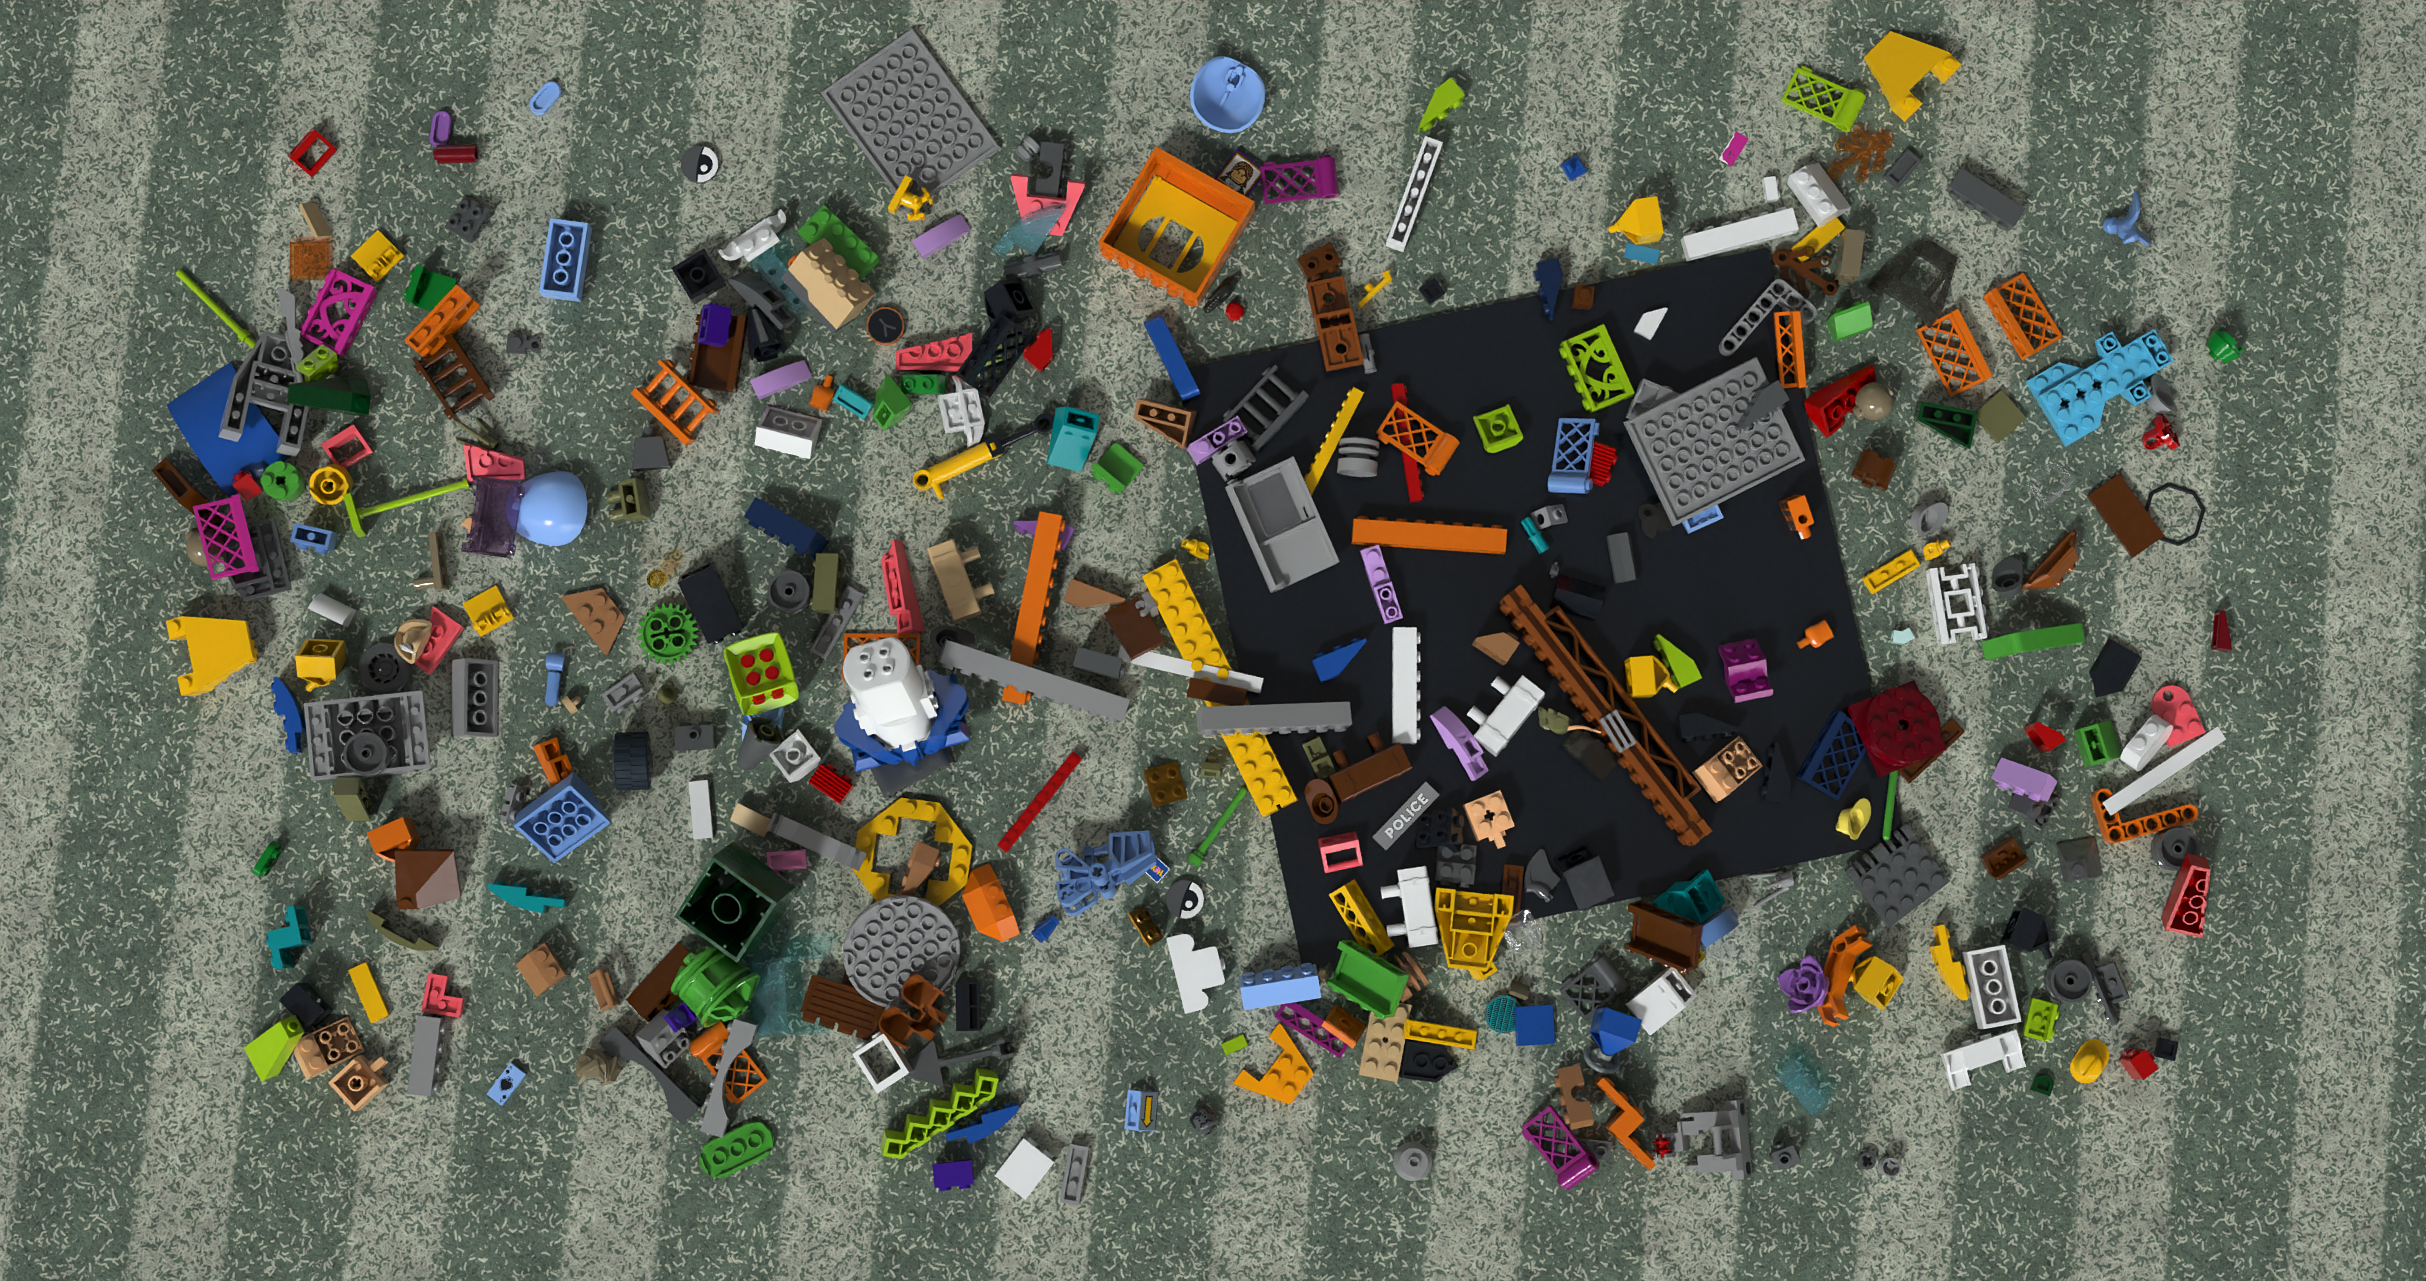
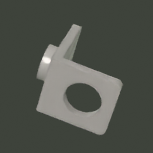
M1563 504L1546 506L1531 513L1533 523L1538 531L1551 525L1568 522ZM1539 514H1542L1544 517L1542 525L1539 524L1537 519Z

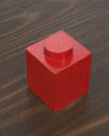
M249 469L245 471L240 470L233 475L232 485L246 502L263 492L262 485Z

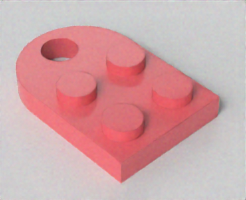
M2171 685L2160 688L2154 694L2151 701L2153 714L2158 715L2173 726L2171 735L2166 741L2169 748L2206 733L2194 705L2184 689ZM2164 691L2171 692L2172 699L2170 701L2164 700Z

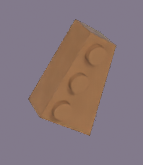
M1147 398L1137 399L1133 418L1150 429L1157 431L1184 450L1191 443L1197 411Z

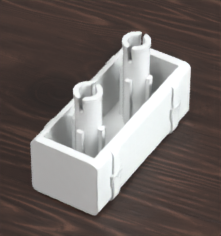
M1523 675L1514 686H1510L1500 676L1496 677L1491 686L1501 692L1504 698L1491 715L1486 716L1476 706H1473L1467 716L1480 725V728L1474 734V738L1495 757L1507 746L1509 740L1530 714L1536 710L1538 704L1545 696V693Z
M1427 866L1397 870L1398 884L1380 887L1382 899L1396 896L1402 898L1405 917L1404 923L1386 925L1388 938L1406 935L1408 936L1409 948L1438 944V928L1436 927Z

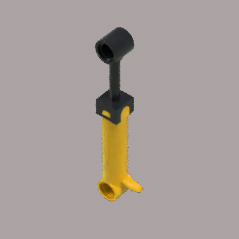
M1040 414L1035 419L1034 426L999 441L998 436L994 435L973 448L925 470L917 471L913 476V483L920 491H928L933 487L939 500L944 499V494L939 483L989 460H995L1006 455L1004 447L1038 432L1041 435L1051 434L1053 419L1048 414ZM1044 420L1050 423L1047 429L1039 427V424ZM922 476L928 477V482L925 485L918 484V480Z

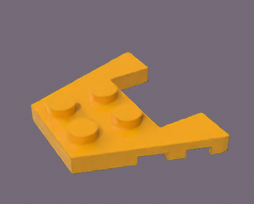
M1278 1023L1268 1037L1284 1049L1260 1081L1243 1069L1233 1084L1291 1104L1314 1073L1283 1026Z

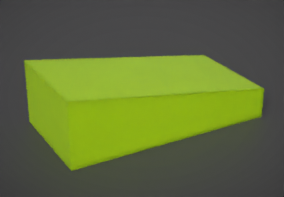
M1242 1034L1221 1044L1225 1055H1228L1248 1046Z

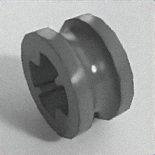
M1861 1152L1857 1157V1164L1862 1169L1869 1170L1875 1166L1876 1158L1870 1152ZM1864 1156H1865V1157L1870 1156V1159H1869V1161L1871 1162L1870 1165H1868V1164H1865V1166L1863 1165V1162H1864V1161H1863L1862 1158H1863Z

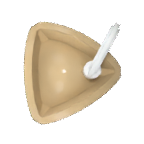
M411 619L403 622L394 638V646L399 655L410 664L420 657L430 638L432 629L430 621Z

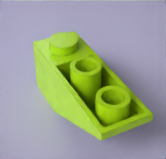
M1449 78L1436 88L1418 127L1419 133L1423 130L1427 132L1434 126L1433 122L1437 119L1443 120L1449 114V110L1452 108L1457 109L1464 103L1462 100H1464L1465 94L1452 78Z
M1658 634L1654 637L1655 641H1653L1655 649L1657 652H1661L1663 656L1661 659L1662 663L1669 669L1670 677L1673 679L1672 682L1679 687L1678 689L1702 678L1694 660Z

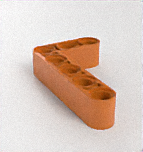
M2104 788L2095 790L2091 794V802L2104 841L2110 844L2192 822L2198 817L2197 808L2189 804L2121 823L2117 811L2107 821L2104 818V813L2107 809L2099 801L2098 795L2100 792L2103 793L2106 801L2113 796L2112 792ZM2185 809H2188L2190 812L2189 818L2184 816L2183 812ZM2166 814L2172 817L2170 824L2165 820ZM2148 819L2153 821L2152 829H2149L2147 826ZM2130 824H2132L2135 827L2134 834H2131L2128 831V827ZM2111 830L2117 833L2115 840L2110 837Z

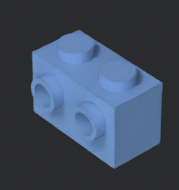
M295 523L290 542L297 544L296 548L308 550L310 547L314 548L317 553L327 555V551L334 553L338 534L333 531Z

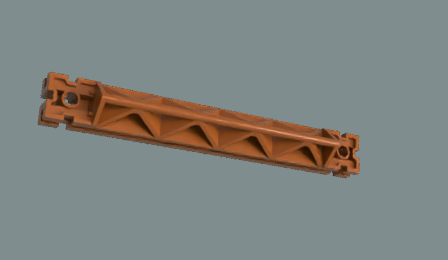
M1519 585L1511 593L1503 597L1499 602L1501 612L1513 619L1511 622L1512 626L1516 631L1520 630L1523 633L1525 643L1529 647L1533 646L1536 650L1534 653L1541 662L1544 661L1548 667L1546 669L1552 677L1556 676L1560 681L1558 683L1560 688L1564 692L1568 691L1574 706H1579L1582 709L1584 719L1588 723L1592 722L1595 726L1594 729L1601 731V733H1595L1600 738L1603 737L1606 740V747L1612 754L1616 753L1619 757L1617 760L1624 769L1627 767L1633 782L1641 785L1643 788L1641 792L1647 799L1651 798L1657 813L1665 816L1667 826L1671 830L1676 829L1679 833L1677 838L1682 845L1693 846L1704 836L1711 833V828L1699 816L1697 810L1689 801L1692 796L1701 790L1700 786L1560 606H1556L1544 615L1522 585ZM1555 613L1565 626L1546 619ZM1551 629L1570 633L1573 637L1572 656ZM1578 643L1600 671L1580 664ZM1585 673L1605 678L1607 681V701ZM1613 688L1634 715L1614 708ZM1617 710L1621 718L1639 722L1642 726L1641 745L1633 736L1636 744L1619 753L1599 720ZM1612 716L1627 743H1630L1615 716ZM1607 719L1605 722L1609 726L1610 730L1612 731L1620 746L1623 747L1624 745L1622 741L1620 740L1611 723ZM1647 732L1669 760L1649 753ZM1654 762L1675 768L1676 790ZM1682 777L1692 789V791L1686 794L1685 796L1683 792Z

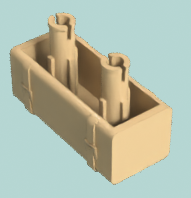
M954 539L928 548L927 553L932 569H934L953 623L957 624L981 615L978 599L995 593L991 583L975 589L970 583L964 566L965 563L981 558L978 548L975 547L961 553L958 551Z

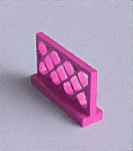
M239 494L232 495V498L193 506L211 580L249 571L251 573L259 571ZM230 504L231 510L227 516L218 512L221 505ZM208 509L212 514L206 521L199 516V510ZM215 514L224 518L220 527L210 523ZM227 521L235 524L232 534L222 530ZM208 525L217 530L212 539L204 535ZM220 532L229 537L224 546L214 541ZM232 539L240 543V547L236 552L227 548ZM212 543L222 548L216 557L208 551ZM224 550L234 555L229 563L219 559ZM236 557L244 560L245 567L239 569L231 565ZM217 561L226 566L222 573L214 574L213 567Z

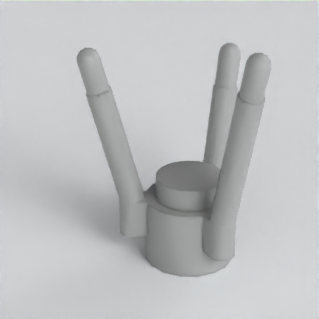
M1780 870L1777 872L1749 874L1748 878L1777 876L1774 878L1775 882L1764 885L1763 889L1774 886L1779 889L1754 904L1753 907H1759L1782 892L1788 891L1789 887L1794 886L1791 873L1789 871L1783 873Z

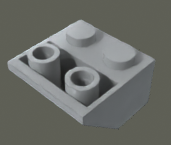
M662 1009L635 1036L643 1049L666 1069L690 1046L689 1043L692 1040L685 1028L676 1033L672 1030L664 1019V1016L669 1012Z

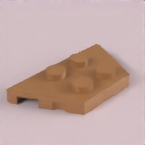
M603 588L562 596L561 599L606 656L609 655L610 649L626 621V617Z

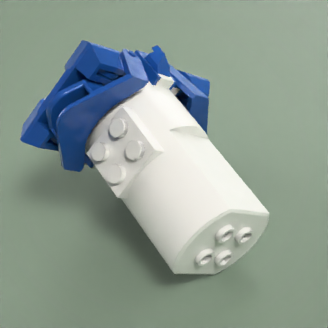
M892 636L852 647L847 653L843 664V674L852 691L850 692L851 700L843 705L844 711L836 721L834 729L840 742L851 748L856 772L886 764H899L904 759L906 763L910 762L916 767L919 764L918 761L924 758L923 754L931 755L938 752L939 749L970 741L965 718L970 701L965 689L958 685L956 674L941 676L932 670L924 671L922 665L915 666L906 646L899 639Z

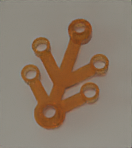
M1859 129L1854 130L1850 136L1851 140L1854 142L1863 141L1871 143L1868 147L1848 144L1844 139H1839L1835 143L1837 151H1847L1856 154L1840 164L1830 165L1827 169L1829 178L1832 180L1839 179L1845 169L1861 160L1855 179L1858 183H1864L1868 178L1866 171L1870 154L1875 151V162L1872 164L1871 170L1874 173H1880L1884 168L1882 163L1884 151H1887L1892 145V139L1887 133H1878L1876 136L1863 134ZM1854 133H1858L1860 138H1855ZM1880 139H1884L1886 144H1881ZM1838 143H1843L1844 148H1839ZM1874 165H1880V170L1875 169ZM1837 168L1839 173H1833L1832 169ZM1859 174H1863L1865 179L1861 180Z

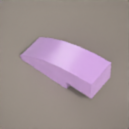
M960 214L920 235L912 243L924 260L936 251H941L971 231V229Z
M805 360L763 374L750 380L758 399L762 400L774 393H780L812 378V375Z

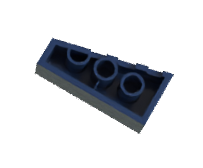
M755 497L744 515L749 520L748 524L757 530L761 527L764 529V534L771 538L774 536L778 537L780 543L787 547L789 545L795 547L794 551L802 556L806 554L816 559V553H822L829 543L826 538L815 530Z

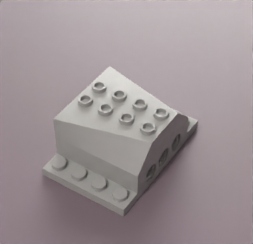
M423 690L304 703L311 781L336 780V777L367 778L418 772V769L431 768ZM369 732L384 738L391 747L392 754L390 764L385 771L378 775L365 776L350 770L343 757L345 744L350 737L357 733ZM368 750L367 754L364 755L365 757H368L370 755V752Z

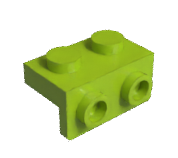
M321 344L296 365V369L304 374L305 382L326 379L339 368L337 353L324 344Z
M2030 998L2022 1036L2049 1042L2055 1033L2053 1025L2059 1016L2058 1004Z

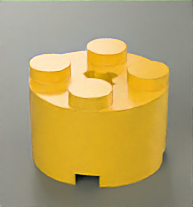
M328 464L321 467L312 474L309 482L312 497L317 502L325 505L337 504L344 500L343 495L351 493L354 484L347 469L337 464ZM330 482L333 483V487H329Z

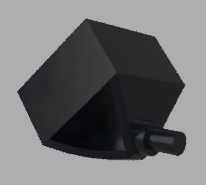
M1021 279L999 281L983 292L986 314L990 325L999 313H1002L1016 324L1022 323L1037 313Z
M2025 907L2014 908L2000 944L2021 953L2033 952L2039 949V951H2042L2045 960L2053 957L2049 949L2051 947L2049 944L2051 942V933L2046 917Z

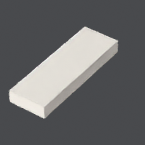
M709 780L688 782L693 839L714 838Z

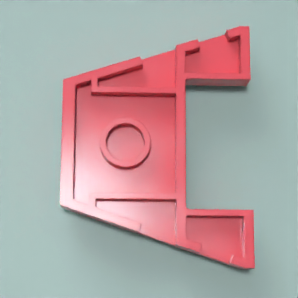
M1012 173L1011 181L1024 231L1062 236L1085 187V182L1068 180L1066 199L1027 194L1029 175Z

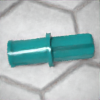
M1531 518L1523 519L1521 523L1530 536L1528 539H1531L1538 553L1541 554L1550 547L1541 534L1542 531H1538Z

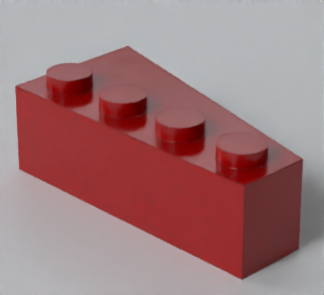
M2186 854L2161 916L2165 930L2203 938L2204 913L2207 905L2206 896L2210 878V867L2206 857Z

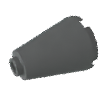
M754 717L748 723L737 757V763L743 770L754 769L782 744L784 740L783 732L777 725L776 727L772 726L770 720Z

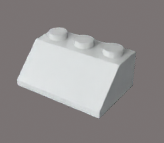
M1819 163L1804 166L1789 176L1788 186L1819 228L1851 209L1849 203Z
M767 406L756 428L755 445L810 459L815 450L822 419Z

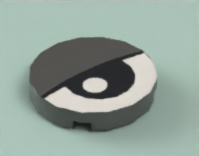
M694 146L684 153L681 159V169L689 181L696 184H705L717 175L719 161L716 154L710 148Z
M1182 880L1170 886L1166 893L1165 901L1167 908L1174 916L1187 919L1194 917L1200 912L1203 907L1204 896L1197 884L1192 881Z

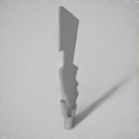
M279 287L278 294L282 318L286 317L288 328L285 331V335L292 358H290L292 369L296 374L297 383L305 382L304 374L296 369V365L305 358L304 345L300 341L302 332L296 329V296Z

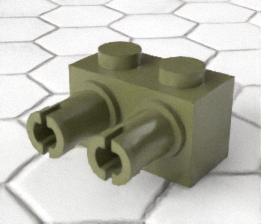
M637 478L618 482L619 490L606 492V497L609 496V498H606L609 504L621 501L622 508L609 511V515H613L609 516L611 522L625 519L635 523L651 518L646 481Z

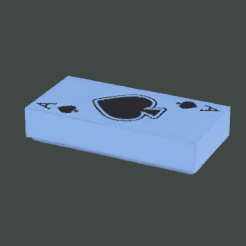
M511 1062L488 1091L487 1095L503 1106L527 1074Z

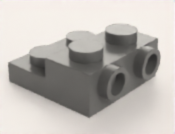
M1462 844L1461 852L1456 853L1452 852L1445 845L1437 846L1434 881H1439L1438 885L1450 886V882L1458 883V887L1469 888L1470 884L1473 885L1477 846Z

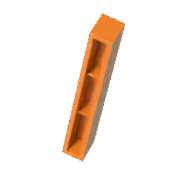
M1357 516V519H1353L1351 544H1379V546L1505 554L1507 529H1502L1503 526L1491 525V528H1484L1483 524H1472V527L1464 526V523L1455 522L1453 525H1445L1443 521H1434V524H1426L1425 520H1415V523L1407 522V519L1388 521V518L1377 517L1376 520H1369L1367 516Z

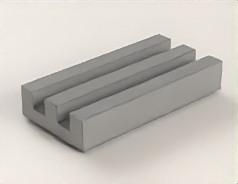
M1617 710L1599 720L1619 753L1636 744L1635 739ZM1612 716H1615L1630 743H1627ZM1607 719L1609 720L1618 737L1622 741L1624 745L1623 747L1620 746L1612 731L1610 730L1609 726L1605 722Z

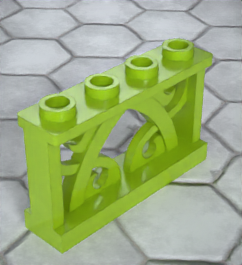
M1604 324L1561 342L1560 354L1563 359L1566 358L1568 362L1567 370L1570 376H1574L1576 380L1574 383L1578 393L1582 394L1584 398L1582 400L1583 406L1586 411L1589 410L1590 414L1628 399L1635 394ZM1594 335L1598 337L1590 346L1583 341ZM1574 344H1580L1585 347L1586 352L1582 349H1576L1579 351V356H1574L1571 352V347ZM1600 350L1604 351V357H1598L1594 351L1599 354ZM1590 356L1601 363L1609 362L1610 366L1603 374V382L1592 379L1585 374ZM1576 362H1580L1579 369L1576 365ZM1610 373L1614 374L1615 379L1611 380L1609 378L1610 383H1607V375ZM1585 383L1590 385L1591 387L1587 389ZM1601 390H1605V398L1602 402L1593 401L1591 397L1592 392H1596L1599 397ZM1609 391H1622L1623 394L1609 399Z

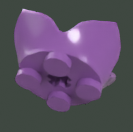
M1811 955L1803 958L1799 969H1788L1777 977L1781 990L1790 997L1788 1008L1792 1013L1804 1012L1811 1007L1821 1006L1824 1003L1830 979L1825 976L1820 963Z

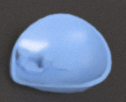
M1217 56L1207 61L1195 75L1190 90L1191 106L1195 115L1211 129L1225 133L1240 132L1251 126L1259 117L1265 102V86L1261 77L1250 67L1232 58Z
M566 471L545 473L524 481L515 487L507 502L509 522L517 533L536 543L551 546L570 543L580 534L587 516V497L582 482L577 476Z

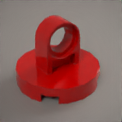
M2163 414L2155 416L2153 420L2156 427L2142 436L2144 447L2148 450H2154L2166 444L2170 450H2175L2180 446V441L2176 432L2173 433L2170 428L2172 427L2171 423ZM2150 438H2156L2152 443L2147 442Z

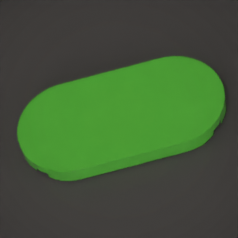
M753 1121L726 1133L723 1138L717 1137L706 1143L700 1154L701 1168L706 1174L715 1178L729 1176L767 1157L774 1147V1134L762 1122Z

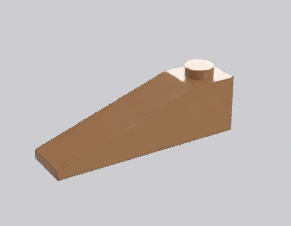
M919 841L915 842L908 862L909 871L903 877L901 886L903 888L899 891L898 895L914 896L934 871L935 866L939 867L942 856L939 855L940 851Z

